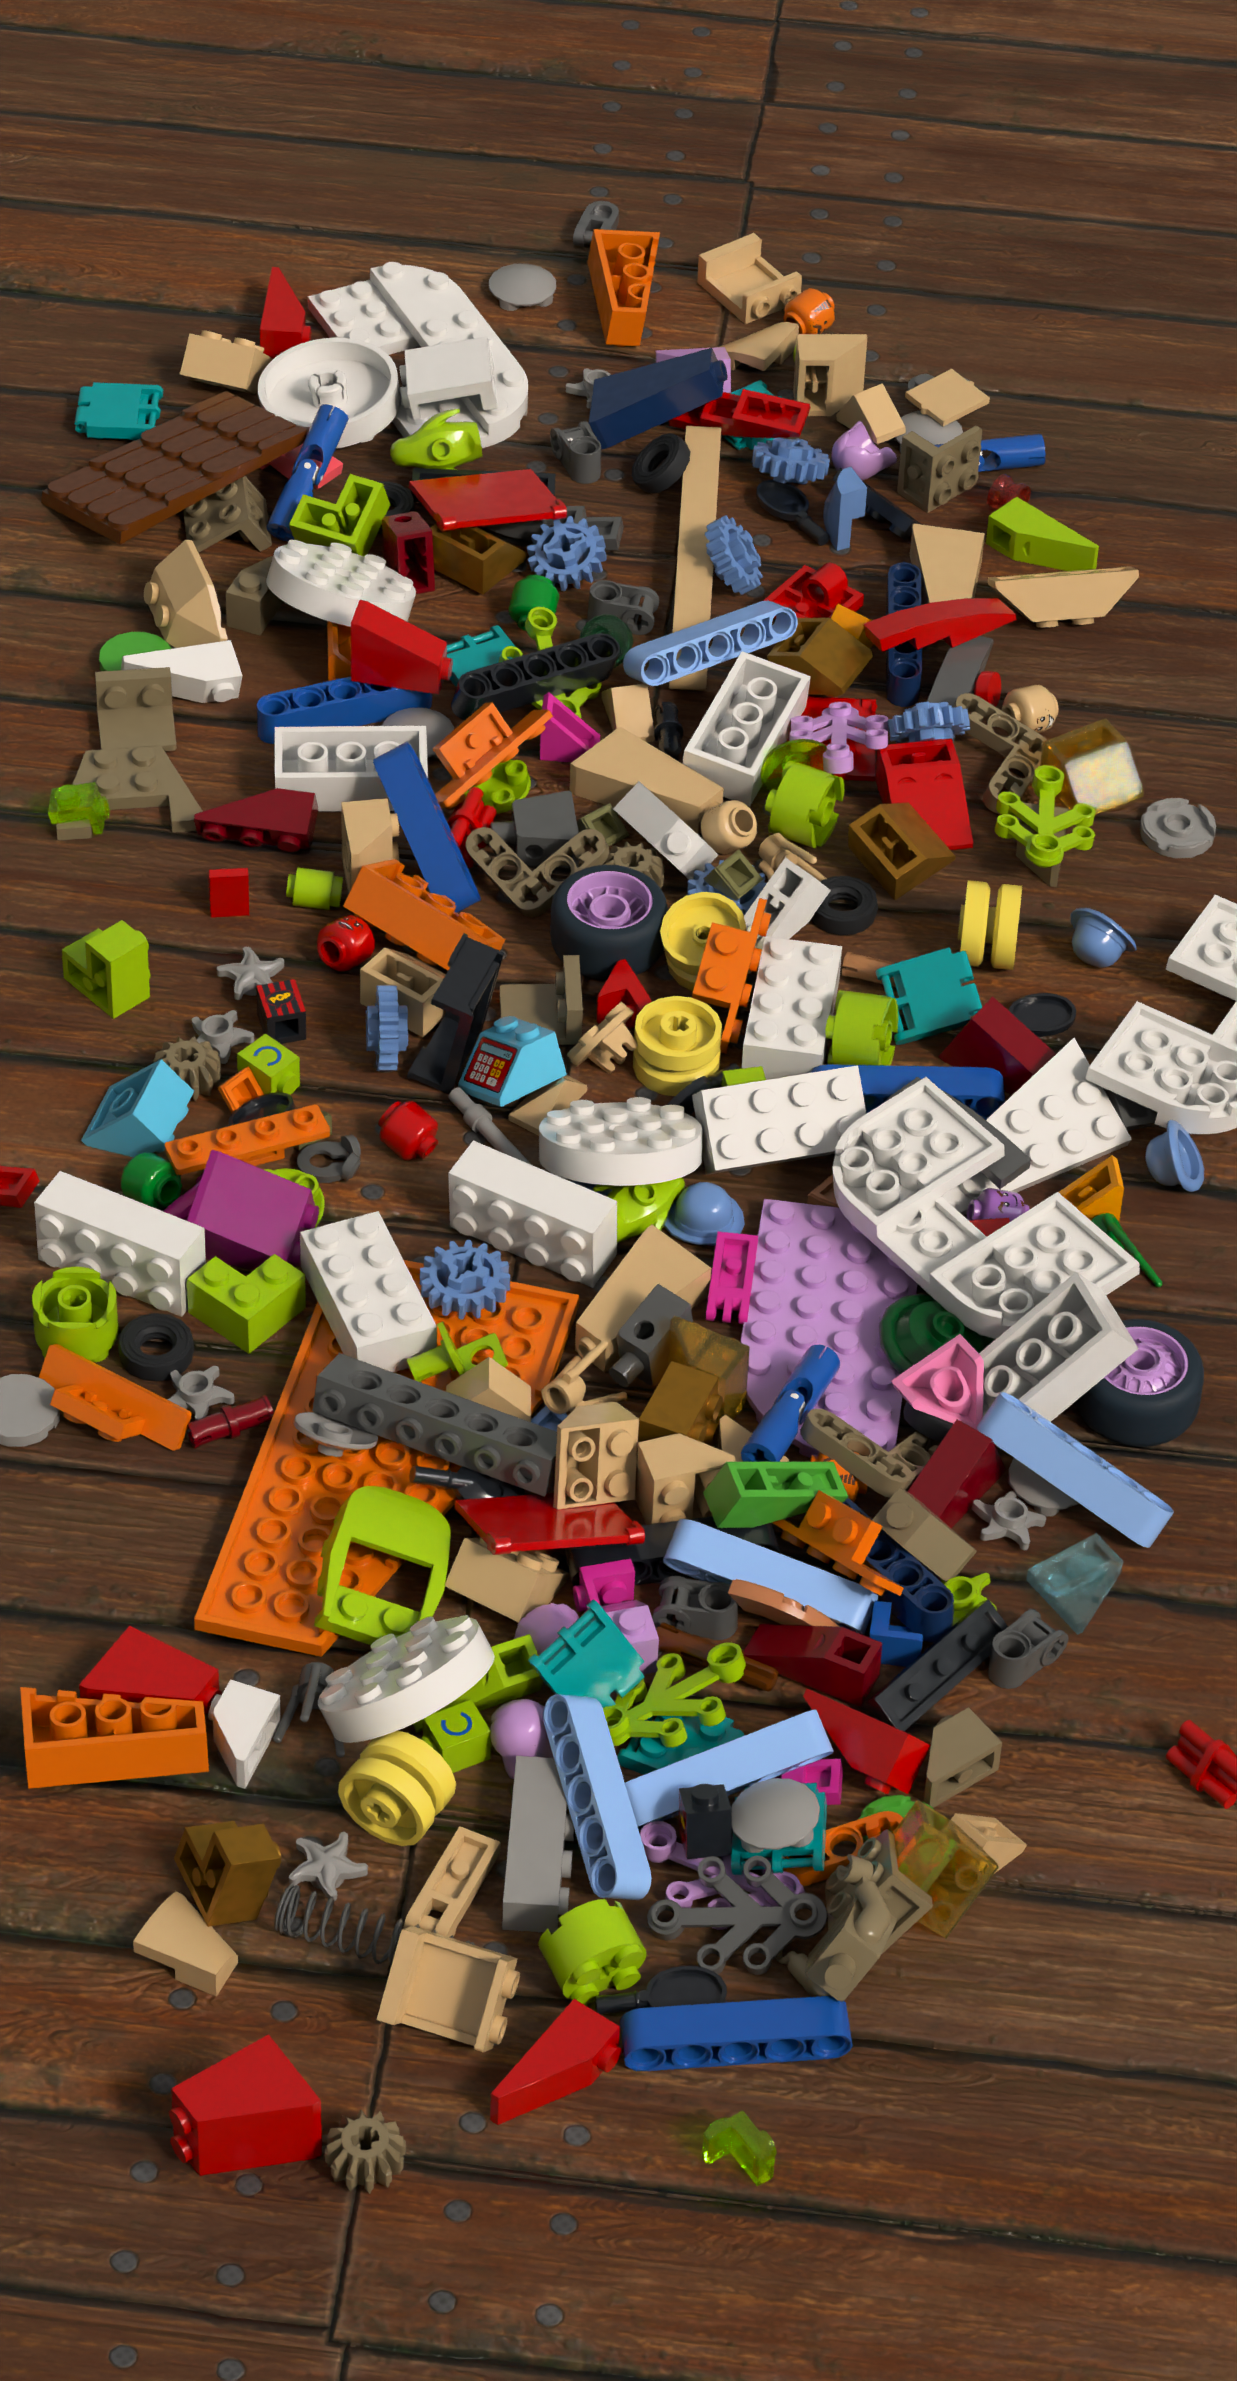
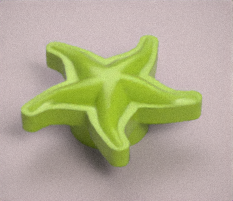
M988 1573L980 1574L971 1579L957 1576L949 1579L947 1582L941 1578V1582L953 1594V1625L977 1604L987 1600L986 1597L981 1595V1591L991 1583Z

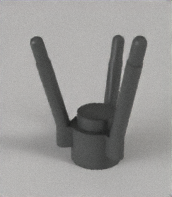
M311 1662L302 1667L299 1684L292 1687L291 1698L273 1740L275 1743L282 1741L300 1702L303 1704L300 1716L303 1722L309 1720L312 1709H320L318 1699L327 1686L325 1679L334 1672L330 1666L320 1662ZM334 1737L336 1755L342 1758L345 1755L344 1742L338 1741Z

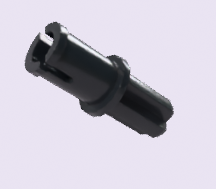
M662 702L663 713L659 704L654 710L657 724L654 728V737L659 742L660 751L679 760L684 730L678 720V708L672 702Z

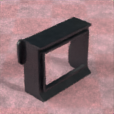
M465 933L462 935L448 961L447 966L450 969L431 1001V1005L446 1011L445 1016L428 1046H423L408 1072L407 1079H414L446 1094H450L454 1089L458 1072L483 1030L504 952L468 938V935Z

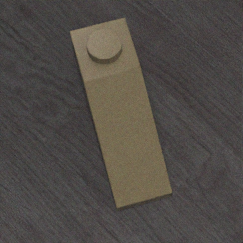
M273 556L241 570L226 591L228 627L260 636L284 602L272 593L266 583Z

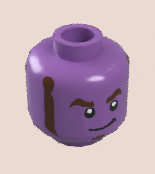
M987 1188L980 1193L977 1200L972 1199L967 1209V1220L1009 1218L1011 1222L1030 1210L1027 1204H1024L1022 1196L1016 1192Z

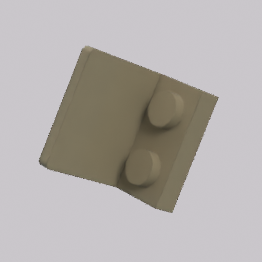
M974 426L940 447H936L913 431L902 436L897 493L926 513H929L937 507L946 504L962 492L970 490L976 485L978 480L982 429Z
M246 476L183 510L186 539L193 541L198 553L239 531L244 541H251L260 552L272 546L271 534L266 528L269 522L266 499Z
M170 667L95 672L101 749L137 748L141 746H162L164 751H175L177 749Z
M563 955V971L555 972V984L500 985L501 1018L515 1016L520 1020L535 1023L538 1026L555 1031L559 1045L579 1043L578 1040L582 1037L583 1019L579 955Z
M888 1829L884 1830L877 1838L872 1837L868 1839L857 1853V1857L866 1859L873 1864V1875L870 1881L876 1883L891 1915L897 1919L882 1954L933 1907L932 1897L898 1870L895 1837ZM836 1870L829 1876L825 1884L828 1930L856 1897L855 1890L857 1886L839 1880Z

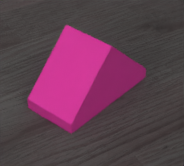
M550 692L543 696L542 710L549 709L553 717L544 724L546 728L540 734V760L573 762L600 742V734Z

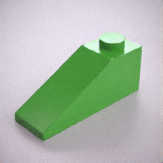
M726 1462L703 1492L717 1528H754L806 1513L818 1490L834 1497L840 1502H844L848 1498L834 1462Z

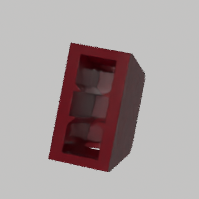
M408 512L382 518L385 565L402 576L411 579L416 594L435 591L432 529L418 512ZM406 563L413 564L414 569L410 571Z

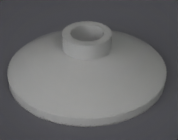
M315 1412L299 1413L295 1416L293 1422L296 1429L303 1435L319 1443V1452L333 1457H341L344 1450L373 1448L378 1441L376 1434Z

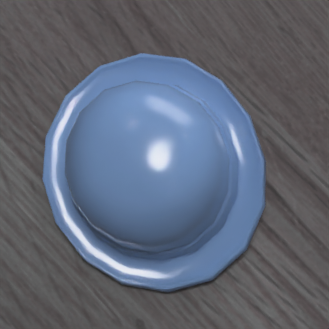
M1078 908L1071 913L1070 922L1075 929L1072 937L1073 951L1086 964L1093 967L1106 968L1113 965L1124 951L1133 952L1137 950L1132 937L1103 913L1091 908Z
M1169 1120L1167 1132L1152 1139L1146 1148L1145 1160L1152 1177L1162 1185L1175 1186L1181 1184L1189 1192L1197 1191L1204 1181V1165L1195 1142L1182 1125L1175 1120Z
M699 1182L689 1185L681 1192L679 1198L670 1207L664 1227L672 1236L684 1242L714 1246L716 1245L717 1232L741 1234L745 1222L743 1211L725 1189L713 1183Z

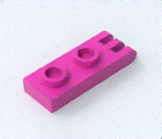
M717 1232L706 1320L714 1321L716 1309L723 1310L722 1322L731 1323L732 1311H739V1324L747 1322L758 1246L757 1235Z

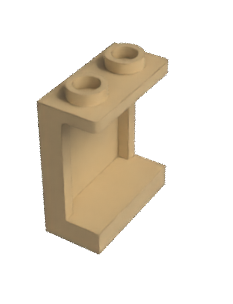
M755 233L702 253L698 258L697 283L745 325L784 309L790 300L801 293L802 275L798 272L783 276L761 257L762 239Z
M414 1926L404 1928L400 1933L376 2020L391 2025L402 2023L472 2045L474 2050L480 2052L491 2050L494 2043L498 2045L501 2043L506 2030L507 2017L502 2016L506 1999H512L518 1987L520 1972L515 1971L518 1958Z

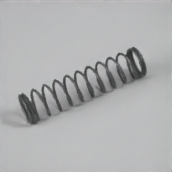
M290 1884L285 1888L275 1913L274 1927L276 1932L284 1933L287 1931L290 1936H296L303 1929L307 1942L314 1941L320 1935L321 1942L325 1948L330 1947L337 1941L341 1953H346L355 1945V1953L359 1959L366 1957L372 1951V1957L376 1964L383 1963L389 1956L390 1965L392 1966L394 1946L403 1925L402 1919L396 1922L387 1952L380 1960H377L376 1945L385 1923L386 1916L384 1913L378 1918L373 1941L366 1952L360 1954L359 1938L368 1917V1908L363 1909L354 1939L346 1949H343L342 1931L351 1911V1903L345 1904L338 1931L333 1939L326 1943L324 1938L325 1925L333 1909V1896L326 1903L319 1929L313 1937L309 1938L307 1925L316 1903L317 1893L316 1891L311 1893L307 1902L304 1920L299 1928L292 1932L290 1925L293 1922L299 1905L300 1887L299 1885L294 1886V1884ZM288 1904L287 1913L284 1918L285 1910ZM466 1941V1943L475 1945L474 1942Z

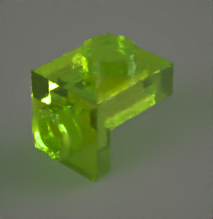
M96 782L64 785L52 788L48 816L52 825L89 819L93 832L97 835L103 834L105 819H109L110 809L106 796L100 795Z
M743 2110L728 2119L720 2118L716 2120L704 2132L702 2158L707 2164H711L731 2153L757 2187L773 2178L774 2162L777 2154L775 2144L766 2131H759Z

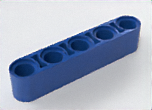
M351 676L272 693L261 697L257 702L258 737L265 743L275 744V727L362 726L385 721L387 717L399 710L407 708L429 709L433 703V694L351 681Z
M406 741L373 759L375 769L395 813H397L399 823L423 877L429 883L428 888L430 892L446 895L454 901L456 913L481 901L477 887L421 762L409 742Z
M820 1065L815 1067L810 1073L857 1065ZM858 1065L866 1114L886 1102L888 1097L916 1077L921 1079L927 1077L939 1089L975 1111L985 1120L1005 1103L1003 1076L993 1068Z
M832 1996L639 2008L625 2013L620 2019L625 2065L635 2071L833 2059L846 2055L853 2046L846 2002H840Z

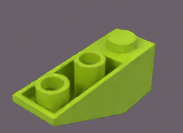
M1018 497L989 515L986 544L1012 560L1064 571L1091 570L1097 567L1099 550L1097 544Z
M528 1634L492 1646L495 1658L488 1672L463 1695L436 1712L471 1699L477 1709L481 1711L540 1691L543 1679L528 1662V1659L533 1654L539 1656L531 1635ZM423 1719L413 1724L416 1733L423 1731Z

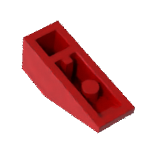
M272 267L260 325V347L264 348V354L275 358L291 347L311 341L312 333L311 326L305 325V310L279 267Z
M806 1688L803 1695L804 1699L812 1710H817L824 1728L849 1765L867 1775L864 1784L887 1795L892 1787L908 1794L931 1745L902 1730Z
M573 1999L492 2091L490 2121L497 2125L588 2087L593 2084L603 2071L606 2073L610 2072L621 2055V2048L619 2047L620 2026Z

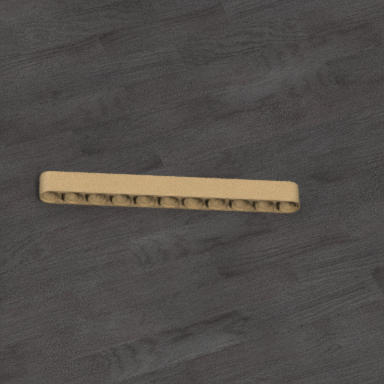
M686 426L685 442L691 453L690 461L683 472L672 633L708 621L711 616L713 562L707 554L706 544L709 543V540L706 538L705 532L708 531L706 526L716 520L721 427ZM681 649L677 653L676 660L681 655ZM707 668L670 681L669 689L706 691Z

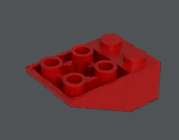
M952 738L888 744L886 748L878 749L875 781L882 803L909 802L950 850L973 848L961 766Z

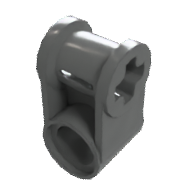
M583 421L577 427L564 430L559 428L551 429L550 442L553 453L560 460L570 478L582 484L596 482L601 476V443L592 432L589 423Z
M610 580L596 581L591 585L589 591L587 620L592 626L599 629H612L635 635H644L649 633L654 626L653 613L658 609L660 603L659 596L655 591L647 587L625 585ZM644 597L643 605L640 607V599ZM642 615L641 623L637 625L638 617Z
M670 1576L660 1583L659 1595L661 1601L660 1605L654 1610L652 1619L656 1628L660 1627L662 1622H665L692 1635L712 1640H724L734 1635L738 1628V1604L728 1594L729 1584ZM675 1589H678L677 1597L675 1596V1593H674V1590H675ZM673 1614H674L675 1617H676V1621H675V1622H672Z
M1029 1609L1016 1622L994 1637L987 1672L989 1679L1001 1688L1011 1689L1021 1686L1043 1667L1052 1664L1059 1658L1067 1646L1068 1635L1062 1630L1055 1631L1041 1620V1614L1038 1611Z

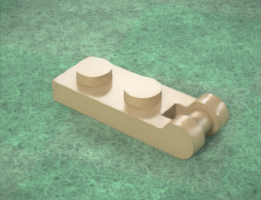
M459 1826L410 1908L405 1919L404 1928L419 1924L420 1929L430 1932L436 1930L437 1934L446 1937L454 1936L458 1924L500 1855L501 1842ZM432 1909L443 1913L440 1920L428 1916Z

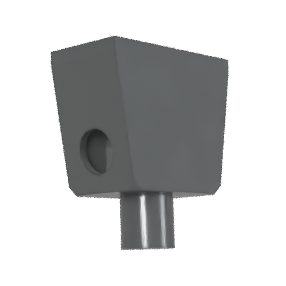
M572 791L515 800L512 803L511 821L491 822L490 828L507 845L514 844L515 853L527 866H539L578 834ZM573 854L570 857L573 858L576 866L579 867V860ZM560 865V866H558V867H561V868H570L569 866H566V865Z
M657 1284L618 1331L617 1343L620 1359L609 1369L612 1379L623 1387H628L636 1377L649 1386H656L661 1381L671 1361L681 1364L696 1350L691 1304L660 1284Z

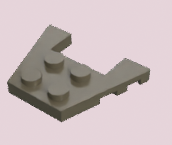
M162 746L85 751L56 825L57 841L92 838L90 811L169 806L172 833L197 831L194 816L196 813L203 812Z

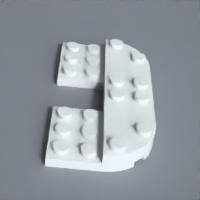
M388 262L383 266L370 268V280L356 282L352 285L308 296V309L330 338L339 337L362 340L379 347L388 355L419 346L427 347L488 336L494 364L497 408L483 410L480 394L420 404L421 419L413 420L411 408L404 409L401 395L400 407L392 422L404 438L418 431L423 423L435 414L451 409H459L460 412L448 418L446 422H476L482 448L504 441L520 428V420L523 416H527L528 379L525 371L462 289L449 279L445 273L418 266L401 265L398 262Z
M1214 895L1170 955L1166 970L1235 1000L1236 1002L1212 1035L1137 1001L1088 1067L1085 1078L1104 1089L1158 1112L1154 1124L1167 1128L1168 1121L1175 1120L1190 1134H1216L1237 1128V904Z
M925 1077L856 1120L842 1134L835 1147V1159L832 1166L834 1195L841 1212L853 1226L948 1312L956 1315L966 1327L977 1332L979 1335L994 1339L1002 1335L1075 1272L1080 1273L1102 1289L1105 1295H1108L1139 1275V1262L1059 1192L1048 1197L989 1236H985L948 1203L942 1195L1004 1157V1144Z

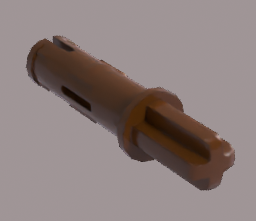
M662 1622L660 1627L658 1626L656 1629L659 1637L658 1650L669 1654H678L683 1660L700 1667L707 1668L709 1666L707 1661L708 1653L718 1644L677 1629L665 1622ZM744 1656L746 1667L739 1681L767 1692L772 1691L776 1685L779 1672L771 1666Z

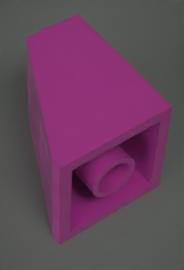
M211 1150L187 1221L205 1228V1254L208 1260L216 1256L226 1264L255 1270L272 1255L276 1254L292 1266L300 1267V1232L315 1228L319 1207L315 1205L311 1189L222 1152Z

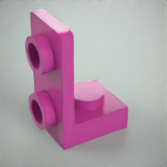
M626 1559L580 1567L579 1585L573 1586V1597L577 1612L584 1611L585 1613L588 1610L586 1605L593 1599L600 1606L634 1600L635 1570L632 1560Z

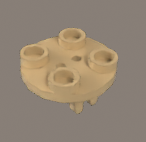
M620 1002L605 1016V1020L598 1026L594 1025L578 1040L579 1043L567 1053L571 1062L577 1067L589 1058L605 1072L611 1074L615 1070V1066L610 1059H613L618 1064H622L626 1059L627 1052L623 1049L622 1045H625L631 1051L635 1050L638 1046L636 1040L625 1026V1023L634 1012L623 1002Z

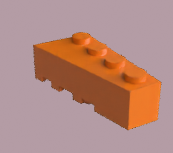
M593 229L587 264L606 345L618 347L640 346L660 232Z
M396 859L363 865L343 905L354 913L353 916L361 918L368 926H376L386 932L385 937L389 941L400 946H409L417 951L416 956L423 962L435 966L439 965L446 970L450 969L447 966L448 961L464 933L468 935V938L499 951L506 940L473 915L465 912L456 913L455 902L446 895L426 891L429 883L418 875H414L412 878L403 874L402 871L405 865Z
M20 1687L28 1789L209 1772L207 1733L202 1701L145 1697L141 1703L127 1702L121 1698V1695L103 1694L102 1700L77 1698L76 1691L58 1690L57 1696L37 1695L36 1688Z

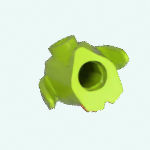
M459 409L446 410L435 414L424 422L418 431L392 444L390 449L391 459L397 466L404 468L418 467L457 470L454 467L482 457V446L477 423L467 421L446 422L448 418L460 412Z
M681 1177L666 1182L646 1185L614 1186L597 1184L593 1190L598 1192L612 1189L606 1197L617 1201V1243L643 1233L650 1225H654L659 1230H662L670 1207L685 1189V1182Z

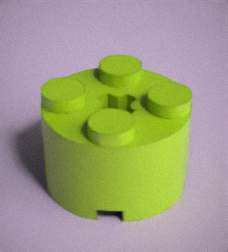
M789 760L784 766L782 781L778 790L772 789L766 800L765 810L771 812L768 831L772 834L780 833L785 839L808 847L816 848V845L823 846L830 837L839 817V814L833 812L836 800L843 802V779L817 768Z
M839 990L836 997V1016L829 1015L826 1023V1038L832 1039V1045L828 1054V1064L891 1066L895 1046L890 1045L892 1032L897 1033L898 1004L896 999L885 995Z
M66 1267L54 1271L53 1278L43 1284L41 1280L34 1288L32 1294L34 1335L44 1358L49 1346L53 1344H58L92 1362H100L108 1357L109 1350L118 1337L117 1294L114 1285L110 1281L108 1284L101 1279L100 1273L94 1269Z
M598 1899L577 1906L558 1918L562 1925L559 1929L551 1934L547 1928L540 1937L539 1949L564 1996L571 2000L576 1999L585 2006L595 2001V1996H599L600 1991L613 1986L617 1990H625L632 1987L641 1978L638 1969L645 1961L646 1949L618 1901H615L614 1906H609L606 1899Z

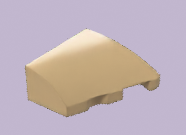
M790 322L777 323L720 347H725L731 359V370L734 371L742 362L765 371L773 362L782 364L794 351L797 334H799V324Z
M174 1892L157 1908L133 1941L135 1953L174 1968L175 1980L216 1997L238 1964V1955L212 1926L207 1927L202 1915L179 1892Z

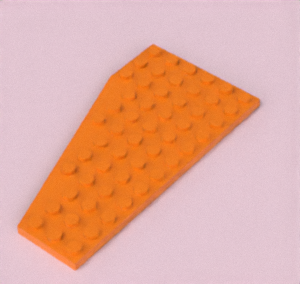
M404 1260L421 1294L420 1268H423L424 1264ZM510 1281V1291H506V1301L504 1303L496 1302L495 1312L492 1313L485 1308L481 1309V1318H476L472 1312H466L464 1319H459L458 1312L452 1311L447 1316L442 1315L441 1305L431 1309L429 1307V1297H422L436 1325L443 1321L456 1349L489 1334L495 1333L508 1361V1366L505 1368L531 1386L532 1415L544 1402L541 1390L555 1378L579 1308V1295ZM318 1302L195 1615L194 1626L195 1630L322 1657L340 1636L339 1634L315 1627L314 1622L316 1616L322 1610L323 1597L317 1595L318 1578L321 1575L323 1557L320 1556L324 1541L331 1533L334 1526L333 1522L341 1505L355 1490L364 1486H379L418 1498L430 1504L445 1516L455 1504V1500H458L453 1490L411 1483L409 1480L410 1470L412 1466H420L445 1471L450 1469L452 1472H457L462 1466L378 1436L377 1444L373 1448L344 1450L341 1457H333L319 1452V1443L309 1439L296 1429L293 1424L295 1416L299 1413L313 1412L317 1376L339 1353L343 1354ZM437 1326V1347H438V1346L441 1345V1342H440V1341L443 1340V1338H442L441 1333H440V1331H439V1328H438V1326ZM490 1349L479 1350L474 1354L472 1363L477 1365L488 1357L493 1359L494 1352ZM410 1368L393 1372L415 1380ZM450 1368L421 1381V1383L446 1391V1385L460 1375L457 1370L453 1371ZM350 1541L339 1585L374 1597L405 1560Z

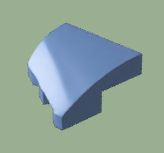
M852 467L844 468L841 471L824 505L823 519L825 529L837 551L850 548L852 519L865 516L867 487Z

